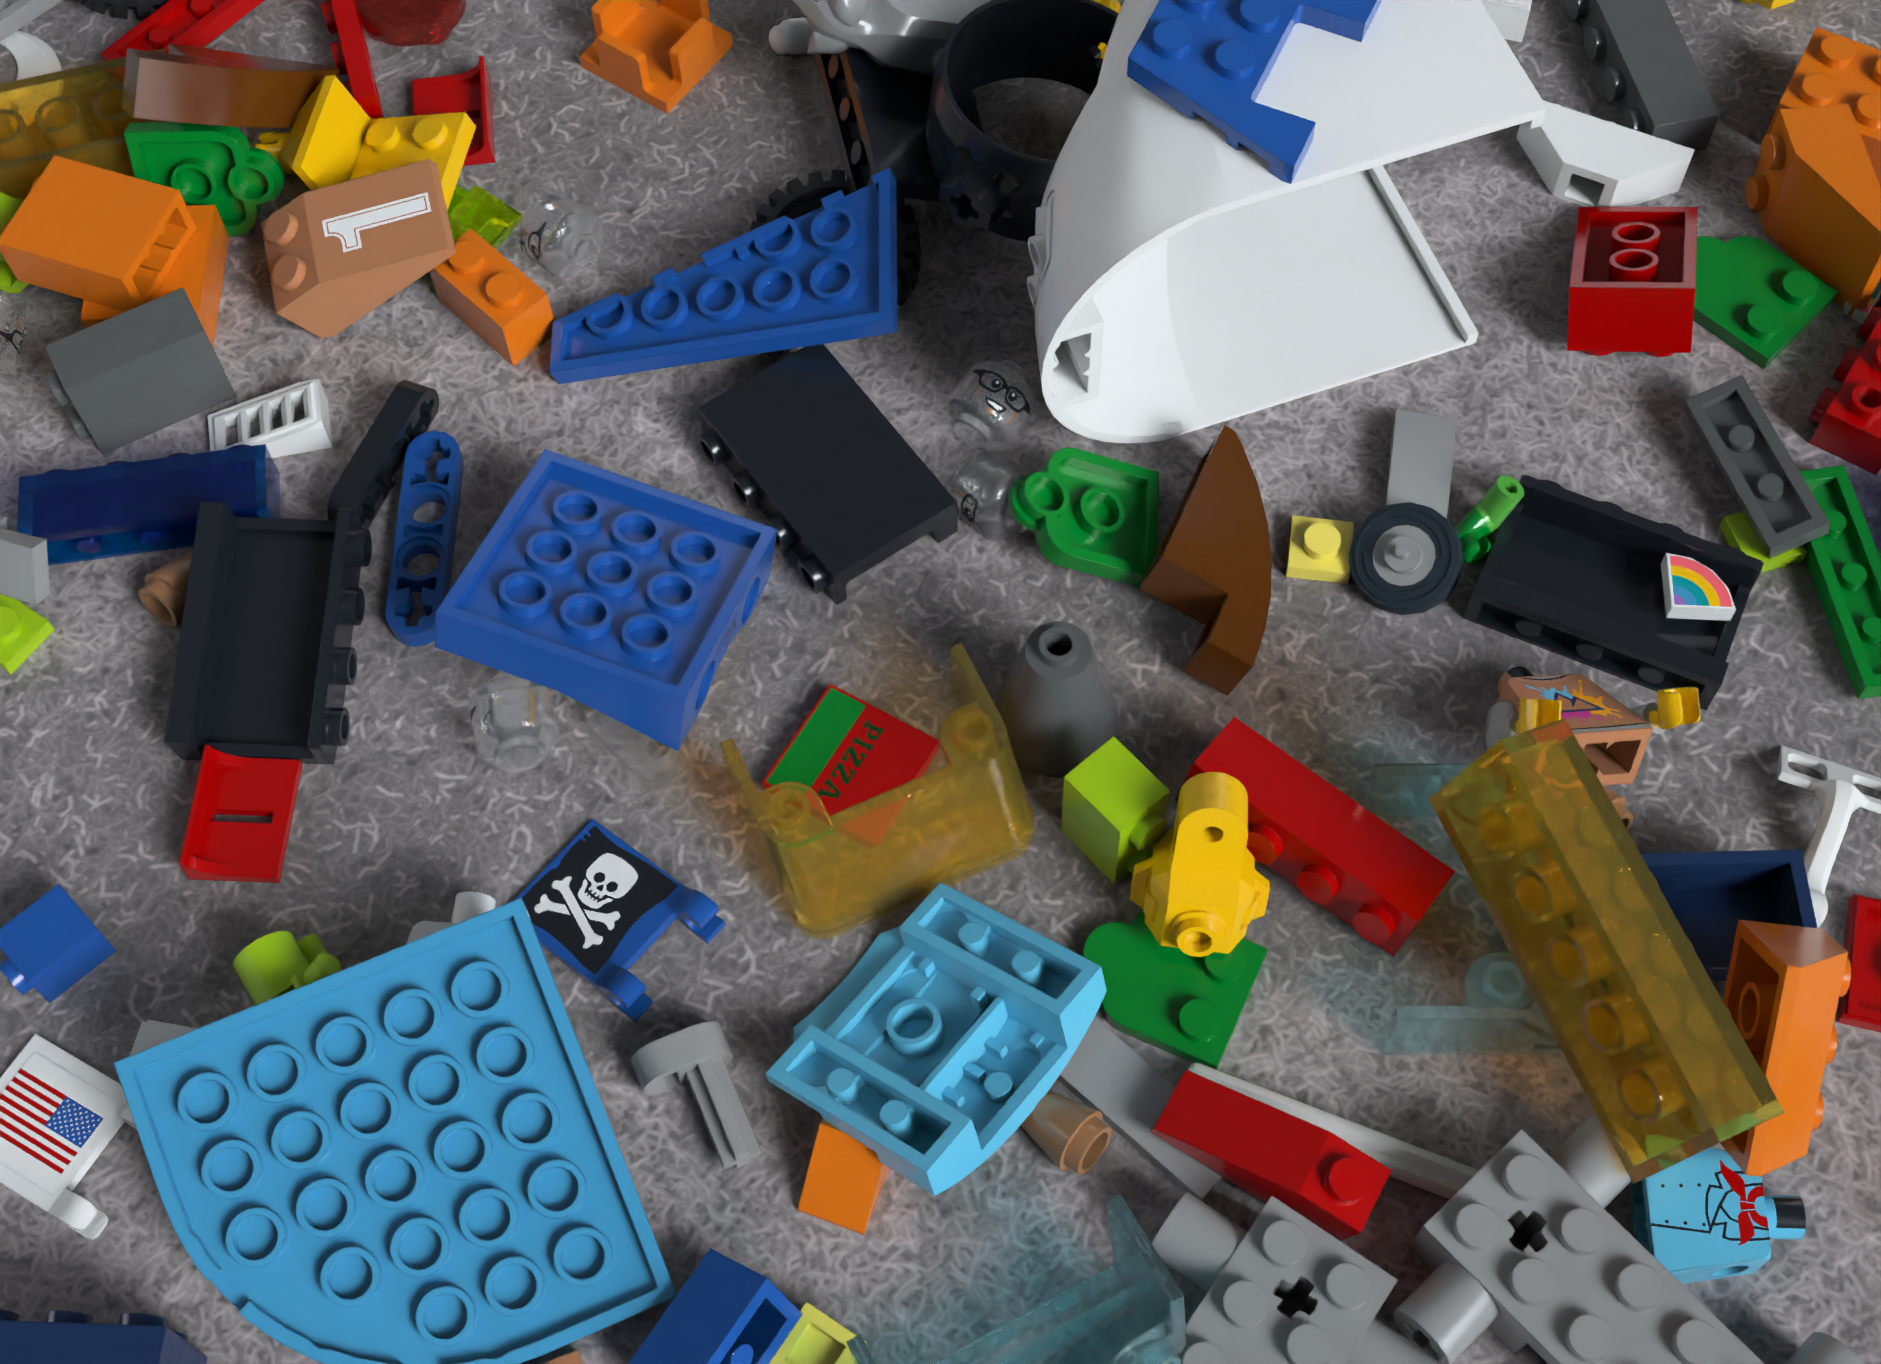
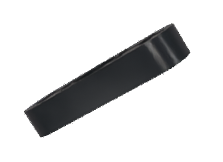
M402 380L396 385L335 484L327 507L328 520H337L339 508L353 509L364 529L369 528L396 483L391 479L401 462L405 460L408 445L415 437L427 431L438 413L439 396L435 389L409 380Z

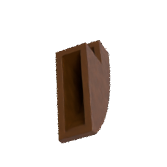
M169 43L168 54L127 48L122 108L133 118L213 126L292 128L299 110L324 77L335 75L338 78L340 69L334 66Z
M1224 425L1201 457L1139 589L1204 625L1183 672L1228 696L1253 667L1265 632L1271 598L1272 557L1268 523L1258 483L1236 432Z

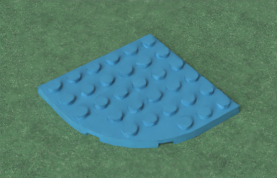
M522 898L114 1062L161 1200L178 1238L195 1266L208 1281L213 1282L224 1297L240 1310L239 1314L248 1322L277 1342L324 1364H520L543 1356L675 1298L678 1294Z

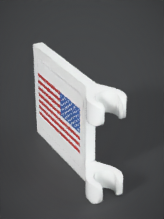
M36 1033L0 1078V1183L87 1239L94 1240L106 1227L109 1219L106 1214L96 1209L92 1203L72 1191L124 1122L137 1130L122 1085Z

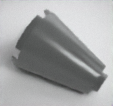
M1064 621L1048 622L1032 631L1000 687L991 711V726L997 745L1014 765L1025 770L1060 778L1067 775L1113 736L1115 737L1119 721L1116 702L1088 636L1076 625Z

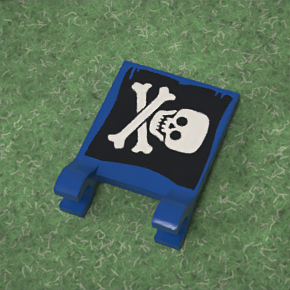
M594 819L515 899L522 898L541 946L595 987L609 1002L635 1023L654 1002L643 993L647 989L645 984L628 971L631 966L676 919L707 944L726 925L721 918L715 915L719 908L714 901L698 890L685 887Z

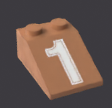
M430 159L302 193L261 222L276 313L320 338L337 335L456 254L438 166Z

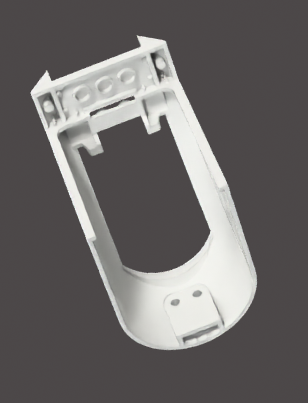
M1124 0L1104 54L1097 86L1085 104L1059 154L1046 186L1041 207L1036 208L1035 235L1028 238V248L1034 266V275L1027 277V287L1035 310V335L1042 393L1048 409L1063 426L1074 433L1103 442L1123 444L1163 441L1476 343L1478 337L1476 327L1383 165L1525 122L1529 129L1542 126L1547 106L1480 0H1382L1362 42L1303 23L1295 24L1255 101L1256 103L1316 122L1313 141L1291 184L1283 182L1269 173L1270 163L1250 149L1239 146L1238 150H1235L1226 144L1227 134L1200 115L1191 120L1127 76L1128 57L1160 0Z

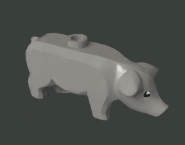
M991 0L791 1L800 9L813 29L808 43L807 54H836L847 50L848 47L862 50L870 60L881 67L914 75L933 77L938 59L954 28L970 12Z

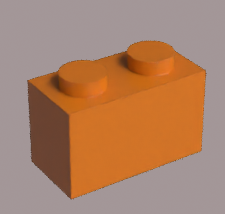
M469 229L454 241L456 254L432 269L430 275L439 301L514 367L552 337L554 317L549 298L544 290L473 229Z

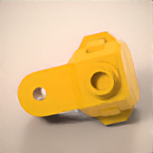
M1205 772L1187 780L1179 792L1174 827L1170 828L1153 846L1152 856L1149 859L1134 865L1130 900L1143 909L1145 914L1144 923L1160 946L1179 948L1183 953L1193 957H1204L1213 952L1229 954L1246 935L1248 924L1252 920L1264 916L1266 911L1270 881L1256 871L1255 858L1246 847L1248 840V794L1243 784L1233 776L1220 772Z

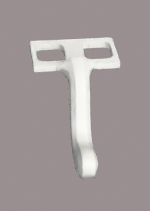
M1781 745L1778 756V780L1815 792L1820 803L1818 822L1803 857L1817 928H1819L1828 912V902L1825 895L1827 881L1851 814L1859 807L1881 814V800L1862 794L1853 783L1881 791V778ZM1788 762H1794L1815 769L1823 775V780L1789 768Z

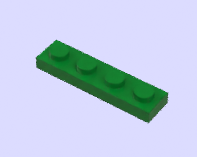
M1840 465L1800 471L1830 522L1829 534L1803 544L1808 552L1804 558L1857 700L1881 696L1880 555L1845 466Z

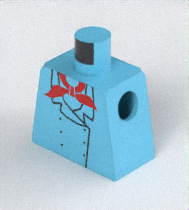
M1641 1136L1634 1144L1644 1163L1641 1172L1629 1183L1634 1238L1682 1284L1754 1274L1770 1260V1239L1801 1240L1803 1238L1806 1228V1214L1801 1197L1793 1195H1764L1762 1176L1745 1175L1726 1150L1653 1136Z

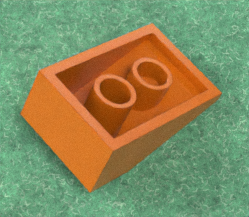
M1849 104L1779 109L1770 134L1765 135L1762 140L1761 157L1755 172L1746 181L1745 199L1747 206L1750 210L1757 209L1763 230L1797 264L1839 291L1834 302L1843 309L1847 301L1852 306L1848 312V315L1852 317L1856 308L1867 307L1881 278V187Z

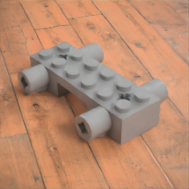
M1588 1117L1550 1156L1521 1129L1420 1229L1407 1246L1433 1273L1393 1312V1318L1401 1330V1334L1413 1345L1439 1361L1438 1364H1452L1487 1328L1513 1354H1516L1528 1343L1548 1364H1764L1604 1209L1641 1172L1644 1163L1639 1151L1629 1138L1613 1124L1599 1117ZM1514 1232L1522 1236L1527 1243L1522 1251L1515 1248L1509 1241ZM1813 1332L1784 1364L1865 1363L1855 1352L1831 1335Z
M1186 1192L1171 1211L1150 1246V1254L1207 1292L1160 1364H1438L1439 1362L1375 1319V1316L1398 1280L1273 1196L1270 1197L1249 1231L1246 1232L1189 1192ZM1293 1296L1298 1298L1304 1305L1301 1311H1297L1290 1319L1284 1316L1278 1309L1282 1300Z

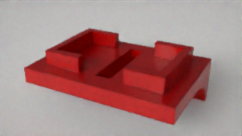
M479 56V62L475 67L460 74L412 79L413 116L465 112L469 118H476L471 119L476 125V129L463 166L496 163L491 78L484 56Z
M205 745L179 865L189 880L280 883L303 767L300 760L241 757L226 754L212 748L210 745ZM216 815L272 817L271 823L215 821Z

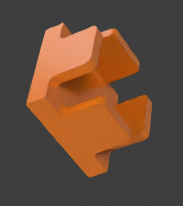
M598 0L591 8L596 39L580 55L582 68L668 114L734 45L733 36L728 31L711 22L708 0Z

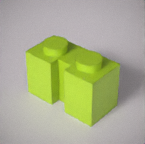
M1113 736L1064 776L1061 831L1116 884L1129 872L1133 874L1134 865L1149 859L1152 856L1153 846L1164 836V829L1168 823L1164 816L1167 814L1170 790Z

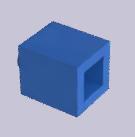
M60 884L0 928V948L7 955L0 962V970L23 996L35 988L49 1003L116 952L114 947Z

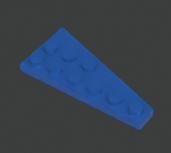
M889 167L872 175V184L844 196L842 190H839L822 198V207L794 220L782 216L701 254L702 262L683 271L675 273L671 267L652 276L654 284L626 297L617 293L612 294L554 321L552 325L550 374L558 384L897 333L896 179L891 168Z

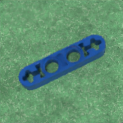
M431 431L415 437L408 445L405 453L385 615L389 628L396 640L404 645L414 647L427 645L435 640L436 610L450 591L464 462L458 443L454 437L446 432ZM438 451L443 452L445 457L439 459L437 463L436 477L439 483L430 481V474L425 461L431 460L433 452ZM437 502L446 507L443 515L433 522L422 523L413 519L415 511L425 503ZM420 554H433L439 558L437 567L426 575H412L406 570L408 563ZM412 591L421 593V603L427 616L420 617L418 625L410 627L405 617L411 616L414 611L415 598Z

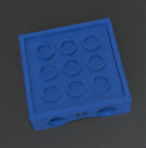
M544 449L436 610L435 648L557 690L679 751L705 702L715 673L729 644L736 633L746 625L767 584L771 572L777 529Z

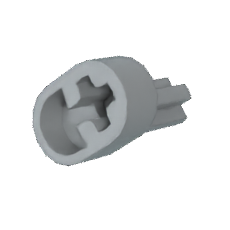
M709 1021L692 1025L646 1044L632 1056L631 1063L645 1095H658L688 1082L723 1169L725 1170L736 1165V1168L750 1163L749 1159L761 1155L762 1150L727 1068L734 1055L719 1022Z

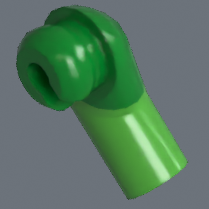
M1505 475L1499 476L1480 501L1454 527L1462 544L1464 563H1479L1490 554L1491 543L1488 539L1524 496V489L1516 479Z

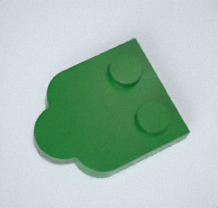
M178 122L129 123L124 131L134 177L180 190L186 206L216 205L228 236H240L249 232L254 227L261 213L262 203L274 200L284 186V170L276 157L263 149L250 147L246 136L236 127Z
M1738 236L1725 243L1714 237H1697L1693 321L1763 370L1834 301L1839 292L1759 238Z
M1068 447L1056 451L1043 464L1039 472L1021 476L1009 490L1008 504L1012 515L1023 527L1035 532L1036 543L1042 554L1058 566L1140 587L1158 548V471Z
M1143 912L1134 918L1131 925L1122 922H1111L1097 927L1085 942L1083 957L1102 967L1107 992L1101 1003V1010L1107 1022L1116 1030L1189 1062L1200 1063L1217 1070L1266 958L1268 949L1242 938L1229 954L1213 952L1204 957L1189 956L1179 948L1160 946L1144 923L1145 914Z

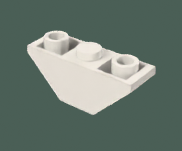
M1544 101L1547 111L1542 126L1529 129L1526 122L1519 126L1516 138L1552 196L1585 207H1630L1678 192L1695 149L1673 143L1669 140L1642 133Z

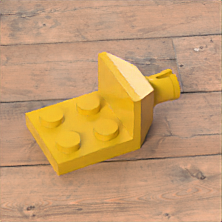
M335 75L324 77L299 110L291 132H263L258 137L262 143L255 144V148L271 153L282 165L285 175L297 174L311 191L430 159L438 166L448 211L476 125L465 112L371 119Z

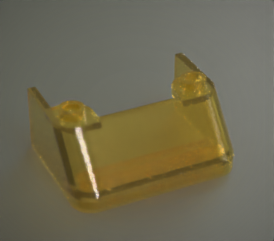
M962 643L950 648L951 694L958 709L948 715L942 724L940 732L941 748L949 765L830 816L819 795L809 786L799 782H783L757 792L733 739L730 738L720 743L729 787L792 922L806 936L816 939H828L927 897L940 882L950 887L1015 859L1025 853L1032 844L1035 831L1034 815L1005 723Z

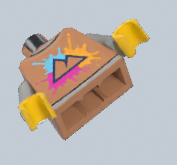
M1514 667L1506 671L1498 682L1497 691L1499 698L1497 703L1487 713L1485 742L1492 754L1505 758L1528 792L1634 783L1650 737L1662 734L1666 729L1675 728L1681 724H1693L1700 721L1698 688L1679 687L1658 690L1656 692L1657 703L1651 702L1630 709L1586 676L1576 673L1534 676L1525 667Z

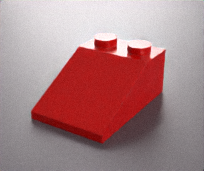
M1578 207L1569 285L1567 351H1583L1593 356H1604L1613 352H1644L1654 357H1666L1675 353H1691L1696 285L1698 207Z

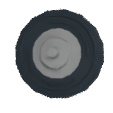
M1412 502L1387 505L1369 515L1355 532L1349 551L1350 573L1362 596L1380 610L1398 615L1424 613L1442 603L1457 586L1464 564L1462 544L1450 521L1433 508Z

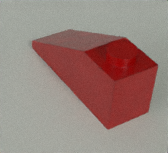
M1189 1070L1182 1072L1150 1131L1266 1204L1271 1196L1275 1197L1339 1241L1362 1232L1392 1171L1330 1131Z

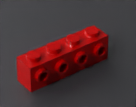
M1873 305L1856 335L1857 338L1866 341L1862 350H1859L1851 345L1849 346L1832 377L1842 382V385L1838 392L1828 387L1824 389L1808 420L1818 424L1816 431L1809 441L1810 444L1877 476L1881 469V307Z
M1233 717L1194 761L1183 782L1184 784L1193 776L1205 772L1225 773L1239 780L1248 794V840L1246 847L1254 856L1255 861L1266 865L1298 888L1306 898L1322 905L1354 928L1362 938L1376 944L1393 957L1409 938L1456 872L1236 717ZM1179 793L1175 799L1176 802H1178Z

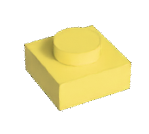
M1292 515L1286 577L1348 584L1350 577L1349 551L1353 541L1354 522Z
M806 1302L800 1310L803 1315L769 1363L858 1364L868 1349L867 1342Z

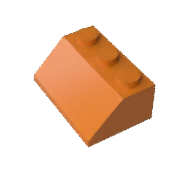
M1738 920L1700 1119L1745 1175L1761 1177L1807 1155L1811 1132L1819 1128L1823 1118L1824 1105L1820 1088L1825 1064H1830L1836 1054L1837 1031L1834 1025L1839 997H1843L1847 993L1851 981V964L1848 958V951L1823 929Z

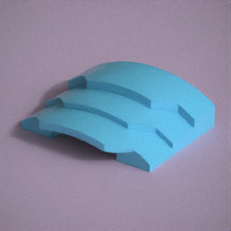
M940 882L901 926L879 933L864 956L839 986L806 1018L793 1027V1044L766 1072V1076L770 1083L819 1112L823 1120L875 1151L882 1164L935 1196L952 1187L986 1161L1032 1113L1037 1103L1047 1094L1078 1048L1105 997L1107 989L1102 967Z

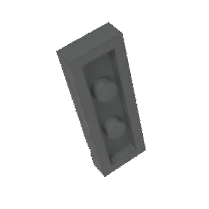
M1743 375L1685 400V413L1698 432L1705 448L1769 559L1829 534V520Z

